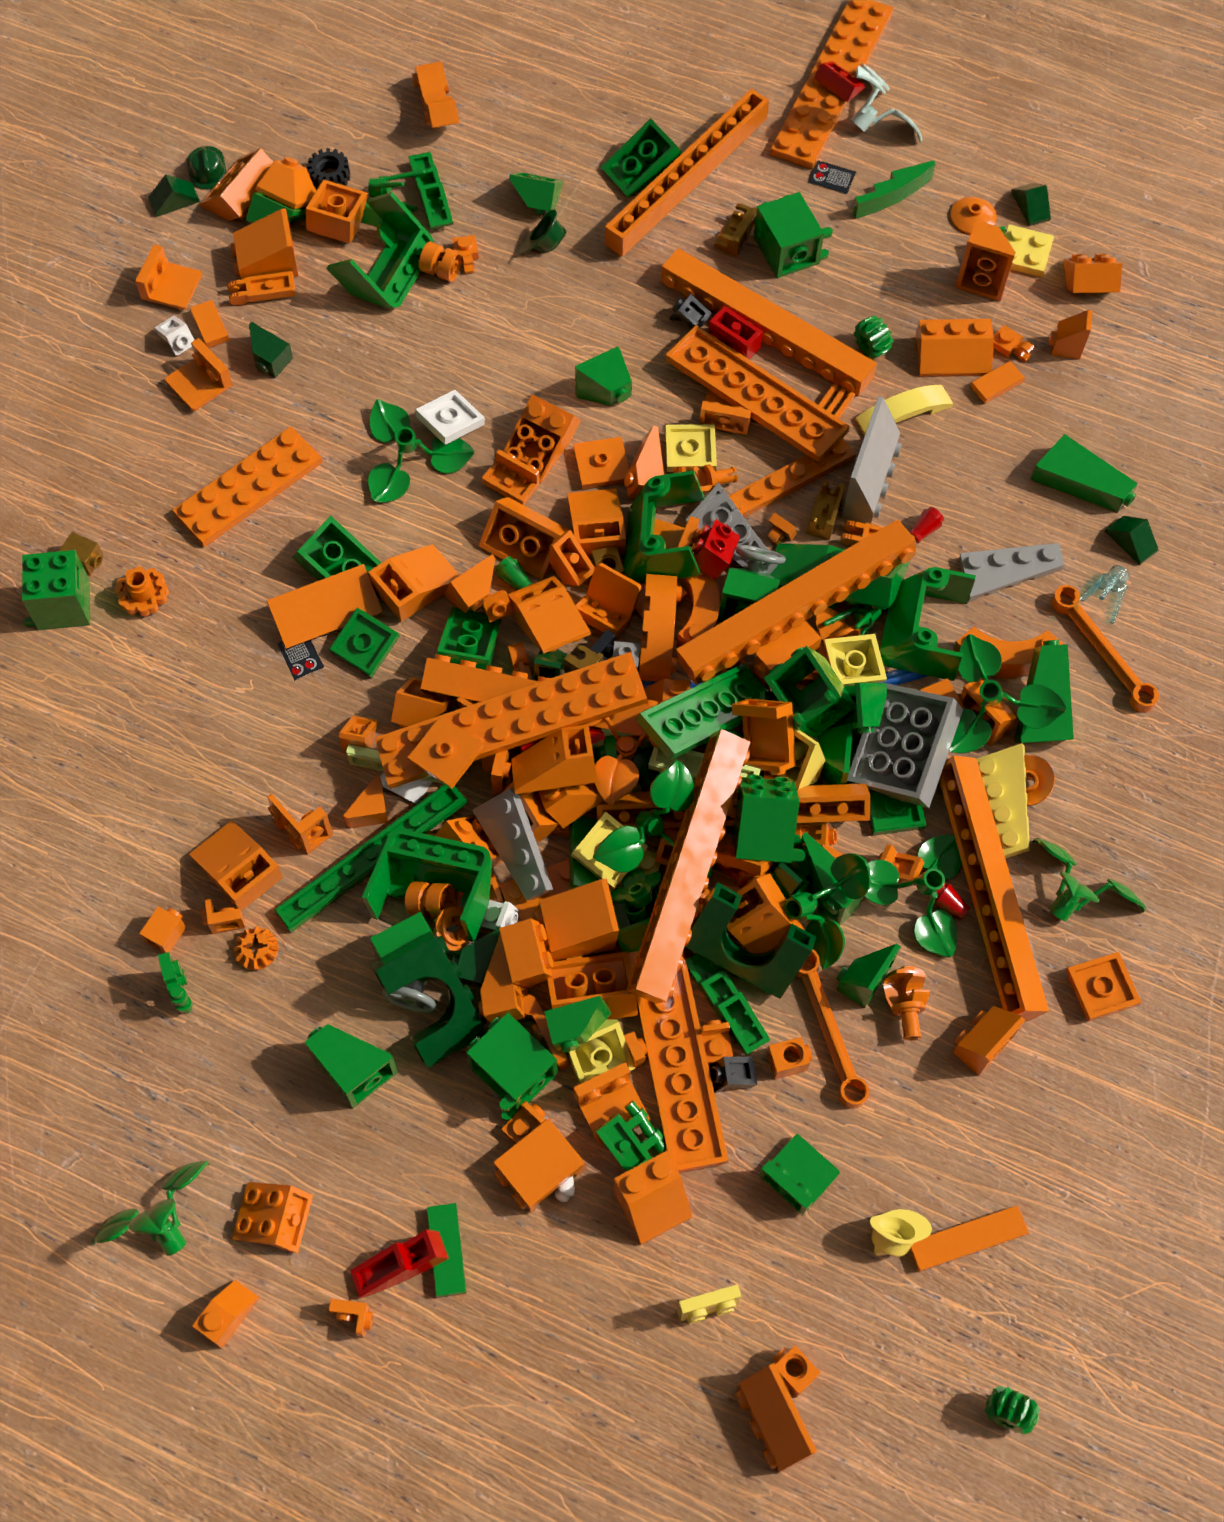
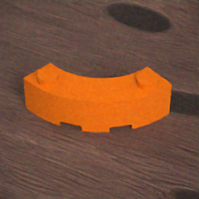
M442 61L415 66V73H412L414 88L418 87L425 111L424 119L426 126H430L433 129L459 124L455 99L452 96L446 95L449 94V88Z
M701 570L700 576L678 578V582L688 593L692 614L685 627L678 633L677 648L717 626L720 605L716 580Z
M646 574L642 632H647V634H642L639 661V676L641 680L659 682L663 679H670L671 673H676L677 657H672L676 602H681L682 587L677 586V576Z
M973 626L956 641L953 651L959 652L967 635L972 634L979 639L991 643L999 650L1002 664L1000 670L995 674V678L1017 679V676L1029 675L1035 647L1043 646V641L1059 639L1049 630H1046L1041 635L1032 639L1004 641L990 637Z

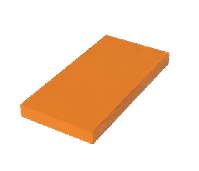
M364 564L267 600L285 649L343 628L357 607L371 616L383 612Z

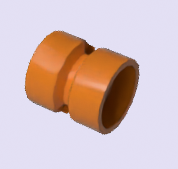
M430 241L422 250L419 270L430 275L437 273L439 278L453 282L461 267L462 254L450 248L444 250L442 245Z
M413 881L407 888L405 895L407 913L413 916L421 912L424 918L431 916V918L436 919L439 916V911L450 906H456V891L451 884H431L430 882Z

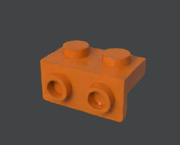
M498 449L495 453V462L482 477V484L505 497L525 505L540 486L539 472L534 466L517 460L513 454L505 453Z
M505 750L482 758L483 771L491 773L494 798L501 794L513 781V775H511L512 763H509V751Z

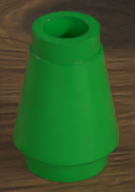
M511 556L502 560L495 569L498 572V577L515 590L532 585L517 559L513 560Z

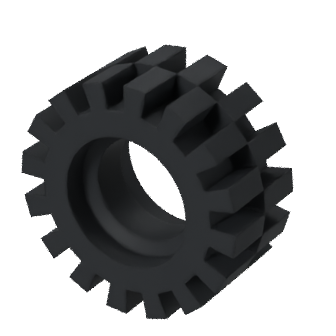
M326 148V152L320 149L318 150V155L314 152L312 158L309 157L307 170L316 190H318L323 180L344 186L348 185V181H350L349 162L347 157H344L343 152L338 154L337 149L331 152L330 148ZM327 168L337 169L332 173L321 172L322 170Z

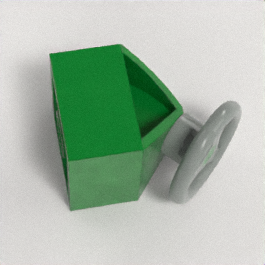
M739 545L736 547V553L748 558L749 561L747 569L729 568L722 592L718 623H722L778 590L780 580L767 574L769 563H785L786 558L784 555L754 546Z
M419 912L370 937L375 955L380 960L431 931L422 913ZM432 977L416 979L390 995L382 990V995L387 1001L401 1008L420 1013H430L436 1009V1002L423 993L425 986Z

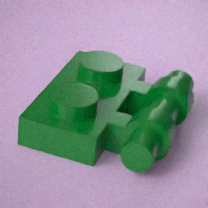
M169 952L158 955L170 1000L180 1013H190L193 1003L184 989V985L188 984L184 968L181 969L179 960H173Z
M634 1100L624 1107L630 1114L626 1121L623 1120L619 1113H616L595 1130L596 1134L625 1172L652 1159L647 1152L652 1146L659 1154L667 1149L666 1143L662 1139L663 1134L658 1128L654 1129L646 1118L648 1114L643 1108H639ZM637 1125L646 1136L641 1142L632 1132V1129Z

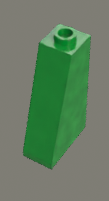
M1066 434L1036 464L1031 479L1037 483L1117 513L1124 505L1129 507L1137 496L1134 493L1138 485L1137 482Z
M1059 640L1043 641V646L1035 647L1026 686L1039 684L1050 688L1061 697L1066 706V711L1050 725L1040 729L1029 728L1018 720L1014 738L1015 743L1074 740L1068 644L1059 645Z

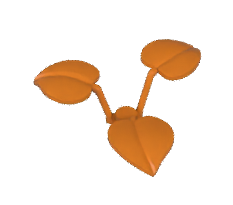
M607 716L603 719L615 737L618 756L617 759L611 756H604L597 761L595 765L597 782H595V785L604 801L612 806L619 799L630 793L637 785L639 771L634 762L631 761V758L639 753L638 747L643 745L642 742L648 734L646 731H643L638 740L631 736L620 737ZM602 718L586 724L589 727H594L601 722ZM649 736L650 743L654 747H658L657 744Z

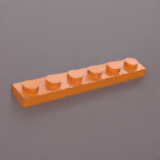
M843 438L819 463L805 455L729 495V498L745 518L855 459L856 454Z

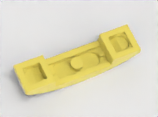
M930 385L911 389L885 400L895 423L929 411L932 415L953 407V402L942 385ZM875 406L856 417L855 421L864 436Z

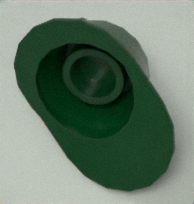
M202 146L193 150L188 156L189 177L191 182L198 188L213 189L226 173L224 155L218 148Z
M552 209L546 213L538 225L521 241L517 248L518 254H524L532 248L541 252H550L560 244L567 231L556 219V210Z

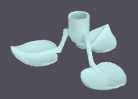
M864 64L856 68L857 78L871 82L873 90L866 103L851 120L865 132L872 122L877 125L883 118L894 115L904 120L915 130L919 143H921L922 135L916 124L897 109H890L878 117L875 116L878 111L871 106L872 101L879 90L884 95L886 94L882 85L887 91L890 88L871 68Z

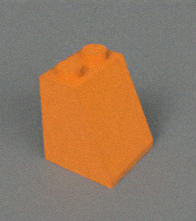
M280 209L233 233L234 243H230L232 257H237V261L233 262L235 276L245 279V277L291 271L294 277H299L286 209Z
M804 621L801 626L788 630L776 641H770L759 648L755 657L753 673L769 691H772L764 677L770 674V670L775 665L784 663L791 658V654L798 648L808 646L818 652L821 637Z
M607 878L539 900V910L535 911V919L545 928L547 940L544 941L546 952H550L553 961L614 950L616 948L619 929Z
M668 1151L614 1178L613 1193L640 1245L692 1218L682 1177Z

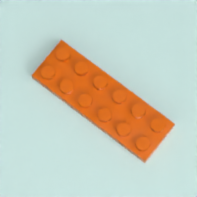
M290 426L172 510L173 514L201 545L206 547L322 464V457Z

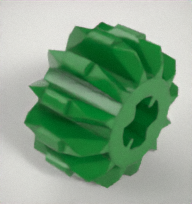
M875 315L860 321L855 326V331L853 332L856 337L855 343L859 345V350H862L865 356H869L872 359L886 354L892 348L891 344L894 342L890 336L892 332L889 331L888 324H884L883 319L877 318Z
M999 1386L994 1388L991 1395L988 1396L985 1413L990 1420L1015 1433L1028 1434L1032 1432L1039 1419L1040 1408L1028 1395L1012 1390L1009 1387Z

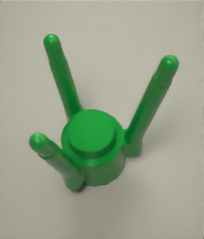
M425 170L370 178L368 183L370 197H376L390 193L391 188L404 186L403 182L390 181L424 175L426 172ZM402 202L407 209L418 210L417 206Z
M869 604L855 605L851 609L824 621L823 626L833 624L855 613L854 618L857 622L855 629H859L861 626L864 627L860 635H866L875 626V621L881 616V609L872 608Z

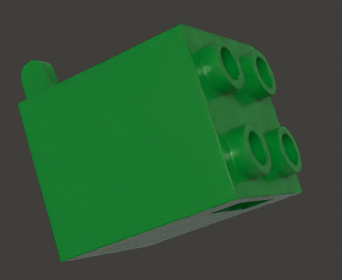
M800 192L788 194L782 198L764 202L757 206L753 238L777 279L818 265L821 260L829 257V251L822 249L824 239L832 236L833 229L830 227H820Z
M76 550L22 555V601L31 616L24 619L25 626H36L38 631L90 626V580Z
M808 646L796 649L791 654V658L784 663L775 665L770 670V674L764 677L779 701L792 702L793 723L796 728L814 738L857 708L856 703L826 658ZM814 670H817L820 677L800 691L796 684Z
M755 774L742 777L738 788L733 829V843L737 859L792 863V861L800 862L805 859V852L802 849H793L799 846L801 837L795 834L800 803L795 781H791L786 777L763 779L762 776Z
M507 1013L502 1018L500 1016L495 1018L488 1027L489 1031L482 1038L480 1036L476 1037L467 1048L469 1051L466 1052L470 1069L502 1099L500 1101V1108L503 1110L501 1116L504 1121H510L521 1109V1104L524 1101L530 1103L558 1075L557 1059L519 1022Z

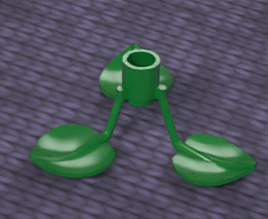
M376 399L370 415L371 432L382 443H388L395 438L398 448V459L396 467L390 463H381L370 471L368 485L372 500L378 503H389L405 495L410 486V476L407 472L400 470L404 453L413 452L416 446H419L426 454L432 455V466L443 474H453L461 470L474 456V449L460 438L445 445L436 437L431 443L432 450H429L421 443L420 439H416L414 431L409 428L410 417L403 408Z
M972 634L967 635L959 651L963 653L958 669L963 679L969 683L983 679L984 682L979 690L983 701L978 716L971 709H963L949 752L964 754L983 747L990 739L992 728L982 717L987 705H997L1002 699L1020 706L1017 712L1019 720L1025 726L1033 729L1044 728L1065 713L1066 706L1061 697L1043 685L1032 684L1025 686L1020 693L1021 701L1004 693L998 682L988 680L987 676H993L1000 670L1002 657L999 650L987 641L979 639Z
M675 760L668 768L660 772L651 784L650 797L652 802L657 807L664 809H654L653 812L650 810L640 812L636 818L637 829L633 826H621L612 831L597 847L593 855L596 861L618 872H629L635 869L642 861L644 855L643 849L640 846L645 842L644 833L651 837L659 835L674 847L675 841L663 832L664 821L660 815L667 814L670 808L677 812L686 810L691 804L695 793L691 774L680 761ZM712 867L709 869L707 878L711 875Z
M941 835L923 843L918 850L917 857H922L924 861L922 868L927 869V871L918 878L908 882L898 883L899 872L891 862L886 860L869 862L871 886L869 892L864 897L876 905H890L898 898L897 888L902 889L916 885L919 892L929 895L930 899L926 908L927 916H921L914 924L915 940L928 952L946 958L951 957L957 945L956 923L950 913L943 909L932 913V907L935 898L938 897L936 891L944 886L945 880L955 877L961 867V857L955 835Z
M1033 839V843L1041 844L1050 854L1061 860L1066 867L1065 872H1060L1062 881L1058 891L1055 893L1057 898L1048 908L1057 918L1067 922L1075 910L1080 911L1090 901L1099 902L1100 899L1097 896L1105 890L1116 891L1124 898L1138 904L1142 913L1147 909L1145 904L1132 890L1110 878L1107 879L1108 883L1093 892L1070 875L1072 865L1076 866L1077 863L1064 849L1044 839Z
M846 853L837 857L832 863L831 874L838 882L813 895L804 892L810 884L806 878L811 873L807 858L805 857L800 862H783L803 880L799 890L785 901V912L793 920L802 917L804 921L813 920L809 922L805 931L816 936L813 950L819 956L822 970L831 967L841 957L845 947V937L842 928L836 921L829 920L825 922L823 916L812 915L811 913L817 907V898L840 886L843 894L854 900L864 897L869 892L871 886L870 867L862 856L855 853ZM774 862L771 867L773 872L781 862Z
M209 1161L189 1163L173 1171L161 1185L163 1190H167L166 1200L156 1203L150 1209L140 1214L134 1208L115 1214L100 1227L92 1243L95 1245L96 1243L112 1241L129 1229L132 1232L149 1234L153 1241L159 1243L166 1256L179 1252L186 1245L187 1241L178 1228L181 1223L177 1217L176 1202L173 1199V1194L176 1190L183 1189L189 1185L205 1166L210 1164Z

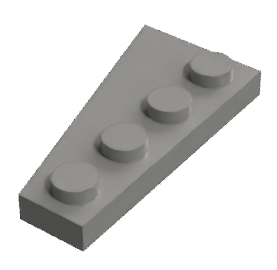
M720 483L712 489L690 514V516L700 519L699 529H702L705 524L710 526L717 519L721 523L728 525L732 531L740 536L737 546L747 545L767 549ZM734 551L732 560L741 568L747 569L749 559L740 556ZM769 563L767 574L770 575L778 564Z
M1059 543L960 553L959 556L962 573L976 575L968 602L976 600L977 597L984 594H994L999 589L1008 586L1020 585L1022 581L1034 580L1060 571L1065 565Z
M509 788L473 809V813L527 901L534 900L553 890L520 795L515 794L514 788Z

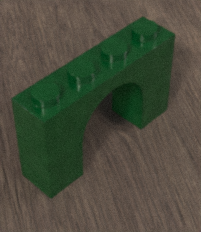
M717 882L699 911L698 916L691 924L692 936L685 947L691 952L712 961L716 966L736 974L740 979L761 988L765 993L781 999L811 954L816 936L791 923L777 946L768 952L750 953L738 948L729 938L726 927L737 911L742 895Z
M431 931L370 965L383 990L388 995L422 977H435L444 981L449 993V1002L445 1013L437 1022L409 1037L421 1061L427 1068L469 1045L476 1037H482L487 1033L483 1026L487 1023L485 1017L483 1018L479 1008L475 1010L471 1003V1000L474 999L471 990L467 984L462 986L458 976L462 975L459 967L454 960L449 961L445 953L449 950L441 935L437 937Z

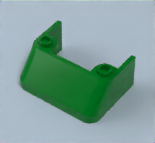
M390 192L370 198L366 202L381 218L377 227V235L385 245L369 275L353 259L330 264L326 267L332 276L352 296L387 309L401 306L421 272L419 270V260L423 248L430 241L434 243L429 232L396 195Z
M694 470L658 475L650 478L629 507L624 573L626 577L640 584L646 583V574L677 576V579L700 576V570L690 546L666 549L663 537L654 535L656 507L704 500L705 496Z
M931 567L903 579L896 599L887 611L880 647L883 665L941 679L948 678V680L954 681L963 653L937 648L938 637L936 633L931 629L919 627L924 596L967 604L976 575Z
M855 683L854 686H844L856 703L857 708L830 728L852 724V728H858V733L874 732V727L880 726L887 697V684ZM773 691L760 692V700L779 701Z
M399 829L388 836L362 899L372 918L378 920L387 897H405L407 888L413 881L430 882L431 884H451L455 891L464 893L461 899V905L464 910L460 917V922L468 940L474 942L489 906L492 859L489 851L483 846Z

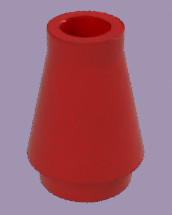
M934 507L924 509L909 533L915 536L916 543L919 544L924 538L942 527L944 517Z
M945 883L941 889L936 891L938 897L935 898L933 904L936 907L945 910L960 920L970 910L971 907L964 902L950 883Z

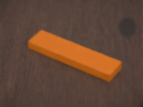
M1017 1205L929 1235L927 1238L915 1242L910 1251L918 1272H922L1027 1236L1029 1231Z

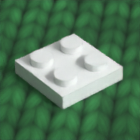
M456 390L416 409V417L445 445L485 425V417Z

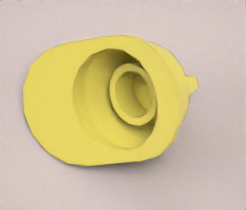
M904 1209L892 1210L871 1217L869 1222L873 1228L872 1242L875 1245L874 1253L877 1256L888 1254L901 1257L909 1251L915 1242L927 1238L932 1231L931 1224L925 1217Z

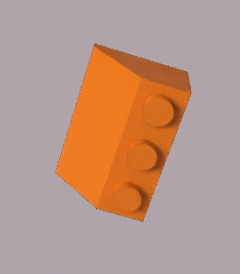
M261 148L239 157L200 202V206L228 221L244 218L248 214V207L251 204L253 194L260 193L256 191L257 184L273 164V161Z
M975 221L967 242L955 288L1001 301L1016 252L999 227Z
M991 319L919 320L915 335L919 377L984 376L992 371L994 335Z
M506 497L495 501L478 546L503 560L508 556H511L513 560L517 559L525 572L540 580H544L553 568L550 564V545L570 529Z
M628 952L553 962L554 966L551 968L552 977L547 979L551 1009L600 995L611 1011V1015L607 1020L638 1016L637 995L626 991L632 974Z
M775 1363L768 1365L738 1383L737 1388L739 1391L735 1393V1396L742 1410L748 1409L751 1415L750 1428L757 1440L762 1438L767 1449L763 1451V1454L770 1469L776 1468L777 1472L780 1473L818 1452Z

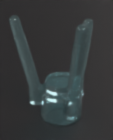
M1112 566L1109 572L1103 573L1101 578L1080 600L1084 602L1102 584H1104L1105 589L1099 597L1101 601L1105 599L1110 591H1119L1110 623L1114 624L1124 593L1128 588L1126 582L1129 578V572L1121 566Z

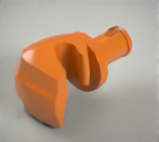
M708 464L704 465L702 470L697 466L690 470L695 471L704 496H707L718 483L722 485L738 481V474L733 475V473L737 472L735 467L715 471L713 466ZM678 466L673 469V473L686 471L685 466Z
M910 965L902 966L888 973L882 982L884 996L890 1010H892V1014L901 1017L903 1040L914 1041L922 1038L918 1014L926 1010L925 1005L930 994L929 989H922L925 981L924 970Z

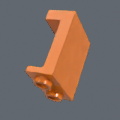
M745 699L732 704V715L743 717L744 739L750 741L748 748L750 756L745 765L761 769L760 772L763 770L769 771L771 775L785 774L787 769L796 766L792 702Z
M548 1118L494 1161L497 1171L493 1174L503 1187L509 1185L513 1190L512 1198L519 1208L523 1210L526 1207L532 1213L536 1210L535 1206L574 1174L576 1177L586 1170L583 1159Z

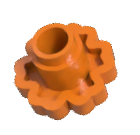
M138 566L127 570L126 578L117 580L115 594L119 599L118 603L121 609L129 615H134L138 612L143 617L158 612V605H163L167 602L169 589L165 584L163 574L155 568H149L145 571L143 567Z

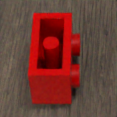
M726 306L710 320L709 334L750 360L760 350L763 331Z
M717 519L710 526L706 524L697 535L699 539L691 550L694 552L693 556L698 568L714 580L729 566L740 538L728 525L721 523Z

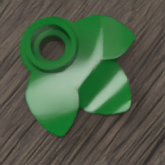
M640 869L632 870L623 877V886L611 891V898L616 903L628 902L634 908L645 907L652 901L653 889L660 884L662 876L659 871L646 876L644 871Z

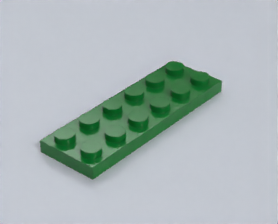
M744 663L641 712L636 721L669 760H672L709 741L710 735L720 729L729 731L743 724L742 716L732 715V704L745 699L760 700V692L769 690Z

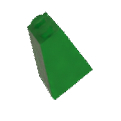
M327 1024L323 1028L317 1027L308 1035V1039L305 1041L313 1060L352 1108L360 1104L398 1073L390 1053L332 1025Z

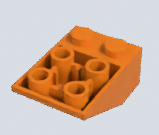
M532 394L503 452H509L524 464L534 466L539 472L540 482L542 483L570 444L581 420L575 415Z
M617 488L567 493L572 533L588 558H592L593 550L617 546L619 555H625L626 534Z
M433 544L388 558L368 572L374 591L401 622L443 595L449 583L460 576Z
M555 576L508 594L515 622L543 654L553 652L561 646L580 641L583 637L591 635L589 628L567 590Z
M588 724L561 729L511 759L515 794H528L534 791L560 789L561 787L587 785L597 782Z
M232 820L189 854L237 909L240 908L241 911L283 878L280 868L274 860Z
M770 873L755 879L736 892L742 895L737 911L727 925V929L750 953H765L775 948L791 923L804 930L798 919L793 920L786 914L784 909L786 899Z

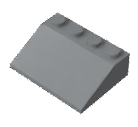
M878 396L851 475L842 514L843 519L864 524H871L873 517H879L882 504L878 502L880 497L885 498L889 486L888 483H885L886 477H892L896 464L891 462L893 457L898 458L902 444L898 443L900 431L884 398Z
M887 684V697L880 726L874 727V732L862 734L847 781L853 784L866 783L869 790L906 803L929 808L963 708L951 697Z

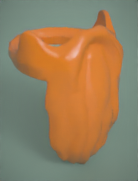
M826 608L823 613L816 615V627L823 642L825 639L860 636V629H855V626L849 627L844 619L828 626H823L824 621L839 614L831 608Z

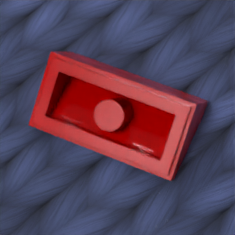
M834 61L821 63L814 77L815 80L846 102L853 99L866 87L863 82Z

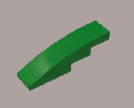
M431 151L408 156L412 171L425 170L426 172L424 175L415 176L414 180L430 228L436 229L454 225L444 187L440 181Z
M932 160L891 171L890 180L875 183L871 193L856 196L852 211L855 219L879 212L918 191L932 180L935 161Z
M695 954L686 960L688 972L722 1023H729V1033L746 1055L771 1040L742 992H738L725 969L722 970L712 961L699 954Z

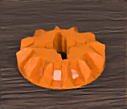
M450 906L439 911L438 918L433 920L436 923V929L433 933L437 937L441 935L448 949L452 951H459L471 942L468 940L460 922L464 909L458 906ZM451 925L460 926V929H457V931H447V928Z
M255 926L253 929H245L239 937H236L233 950L235 958L241 966L249 970H261L268 967L276 959L279 945L275 935L268 929ZM255 939L258 940L260 946H264L258 949L256 958L252 950L247 949L254 945Z

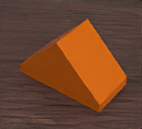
M352 716L339 732L343 753L346 754L348 744L371 749L378 720Z
M376 775L343 815L345 824L350 829L388 823L384 790L379 776Z

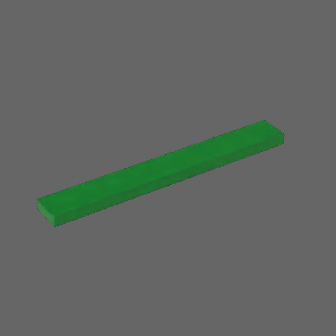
M443 785L275 908V913L292 933L372 874L385 842L392 832L404 829L426 834L467 804L466 799L455 786L450 789Z

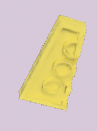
M1023 743L977 758L1005 859L1030 851L1025 781L1026 768L1024 761L1025 747Z

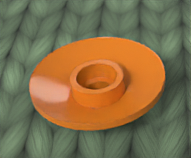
M965 197L954 203L950 212V219L955 228L969 235L976 220L995 225L997 218L994 207L986 200L978 197Z
M1025 755V781H1034L1033 786L1026 787L1027 806H1033L1043 802L1051 794L1055 785V775L1052 767L1046 760L1035 755Z

